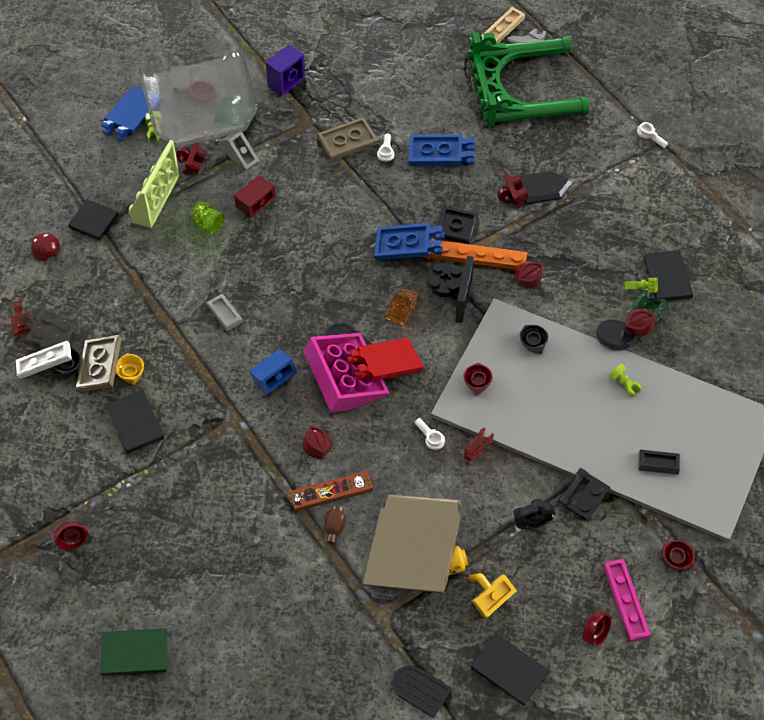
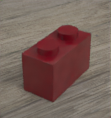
M260 175L234 195L235 207L248 217H253L275 198V186Z

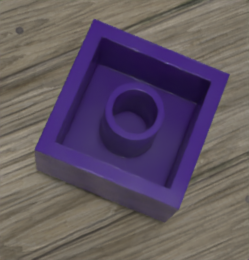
M289 44L275 56L269 58L266 62L268 87L283 96L305 79L304 54Z

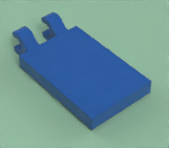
M132 86L105 116V121L101 124V127L105 128L102 132L109 135L116 127L115 132L119 134L117 139L124 141L129 133L134 135L144 124L145 115L154 112L162 103L161 97Z
M462 134L410 135L409 166L461 165L462 161L466 164H474L473 137L462 138Z
M430 223L378 227L374 257L376 260L427 257L429 252L442 254L443 246H441V240L444 239L445 234L442 232L443 227H432Z

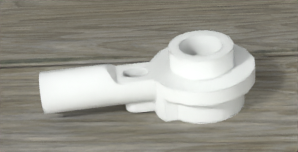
M644 122L638 126L637 133L640 137L650 138L663 148L668 145V142L657 135L651 123Z
M390 134L384 135L383 145H381L377 152L378 159L384 162L394 158V151L390 145Z
M421 418L415 421L416 426L426 436L425 440L428 448L439 450L444 446L445 437L442 433L435 429L431 430Z

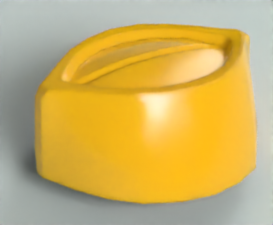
M125 354L117 362L116 373L123 381L133 386L136 385L144 370L143 360L137 355Z

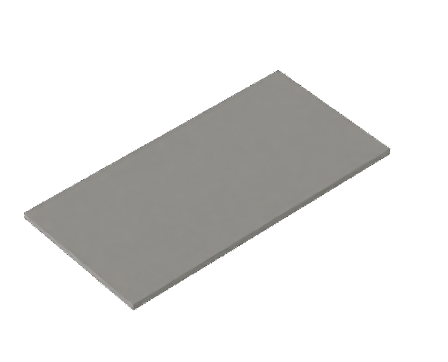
M494 298L431 412V417L574 478L577 476L576 472L578 469L582 468L590 475L610 486V493L729 543L764 455V405L626 350L608 348L609 345L601 344L596 338ZM525 325H539L547 331L549 337L542 354L531 352L522 345L520 332ZM480 363L491 370L493 379L486 390L475 396L465 384L463 375L466 368ZM621 363L626 367L624 375H628L630 377L629 380L641 385L640 393L635 388H631L636 393L635 397H630L627 394L624 385L621 386L619 384V380L614 382L609 377L610 373ZM640 449L680 454L679 475L638 470Z

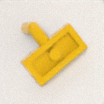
M482 573L469 576V582H479L484 589L472 600V603L484 618L489 617L517 591L505 574L500 575L491 584Z

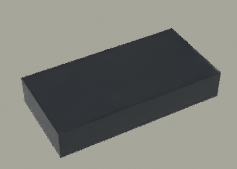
M640 449L638 470L679 475L680 454Z

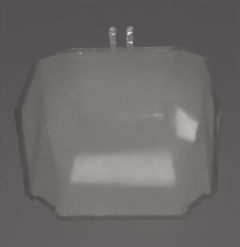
M241 43L237 45L236 52L233 53L234 57L229 59L222 57L154 73L152 77L146 78L142 74L141 67L137 68L155 135L167 142L172 140L175 147H181L205 141V144H207L209 139L219 141V137L246 131L258 110Z

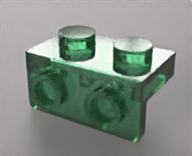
M644 289L629 309L627 315L635 309L648 310L655 314V326L668 307V302L665 299L650 297L649 291Z

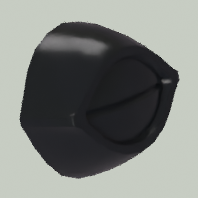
M525 325L520 332L522 345L531 352L543 353L549 337L547 331L539 325Z
M70 347L72 360L53 366L64 379L72 376L81 365V356L72 347Z

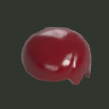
M42 233L35 236L31 243L32 256L41 261H47L50 256L55 257L60 249L59 240L50 233Z

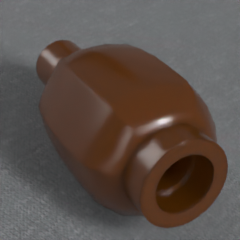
M332 506V509L326 514L324 529L328 534L327 543L335 544L336 536L343 532L346 522L343 507Z

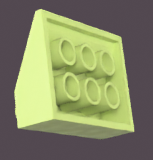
M170 140L156 164L151 167L150 175L144 180L143 187L137 193L134 204L129 207L131 222L134 224L152 228L180 176L174 141Z

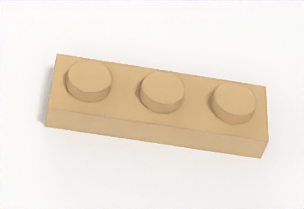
M511 7L484 33L494 34L496 42L500 43L525 19V14Z

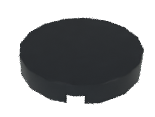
M605 320L599 324L596 331L599 342L603 345H609L608 348L615 350L627 349L633 343L635 335H632L625 329V323L619 320Z

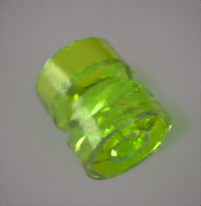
M206 201L197 203L190 215L192 221L202 226L211 234L217 232L225 220V215L217 209H213Z

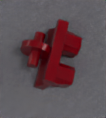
M196 140L191 152L188 151L189 148L186 146L176 151V156L179 158L178 161L180 163L187 161L182 174L187 175L188 171L198 174L202 163L193 159L195 158L203 162L207 151L198 147L200 142Z
M508 173L503 175L507 188L504 186L500 187V191L497 194L498 199L510 202L512 197L517 209L522 207L521 202L528 199L529 196L525 187L515 190L523 186L519 174L513 177H509Z

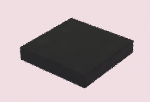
M87 199L68 226L69 229L100 241L119 214L114 209Z
M443 206L437 226L443 227L442 232L445 233V240L470 244L478 214Z

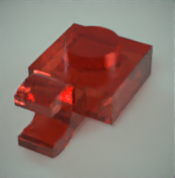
M20 301L12 302L15 315L10 316L15 336L34 331L29 312L23 313Z
M482 428L478 436L476 435L465 448L464 458L469 462L474 457L478 458L483 451L482 445L493 441V433L489 437H484L486 429Z

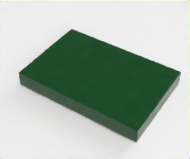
M167 628L102 632L101 676L167 672Z

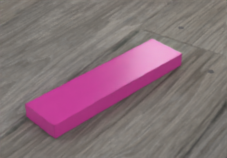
M624 559L604 563L603 568L629 643L650 638L651 634Z

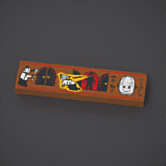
M368 471L292 490L290 491V496L296 512L373 491V486Z

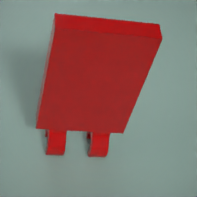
M409 338L359 346L357 349L350 350L351 356L347 357L349 364L362 362L361 365L357 366L359 371L354 373L358 380L370 377L371 381L421 372L424 368Z

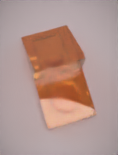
M404 287L399 294L395 293L387 319L404 326L419 299V293Z

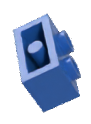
M278 349L249 370L255 384L266 394L298 372L293 360L281 349Z

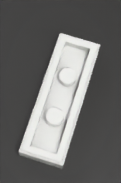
M64 341L17 359V376L22 379L72 360L70 343Z

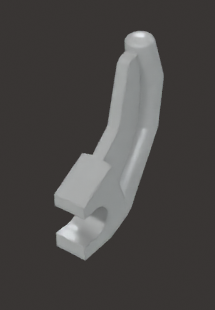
M534 29L526 36L507 37V42L514 44L542 41L546 37V31H543L542 34H537L538 29Z

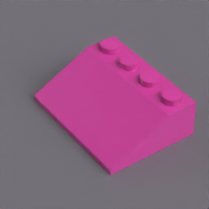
M361 333L311 337L303 351L331 413L348 411L389 394L383 379L371 381L370 377L358 380L354 373L359 371L357 366L361 365L362 362L349 364L347 357L351 356L350 350L366 345Z

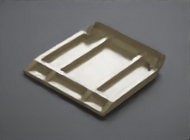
M390 494L385 508L380 510L363 585L443 593L448 581L461 519L458 512V506H461V501L458 499Z

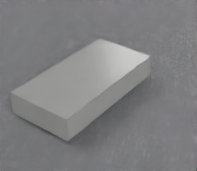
M223 294L207 302L208 308L226 331L243 323L241 316Z

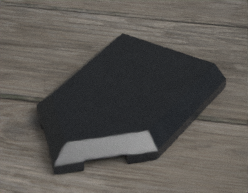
M554 171L519 175L523 183L521 188L525 187L529 196L525 200L526 204L561 199L565 191L573 184L572 180Z

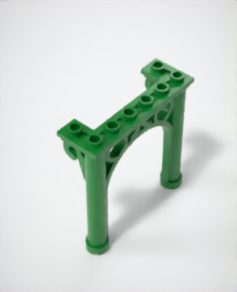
M472 31L471 38H469L470 50H468V59L472 61L471 71L475 73L474 84L478 85L477 96L481 97L480 108L484 109L483 120L487 122L488 129L492 128L495 122L576 113L581 115L589 114L590 105L588 97L527 103L517 100L508 94L500 81L502 68L511 60L521 57L570 53L571 41L569 36L561 37V39L506 44L496 42L495 35L492 33H484L479 36V32ZM493 63L496 65V67L493 69H489L486 67L485 64ZM485 75L492 76V77H491L490 79H487V80H486V76H485Z

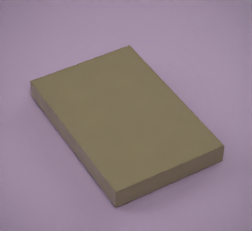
M364 117L317 134L318 140L331 161L378 145V139Z
M119 335L85 340L76 384L78 392L113 387L122 340Z

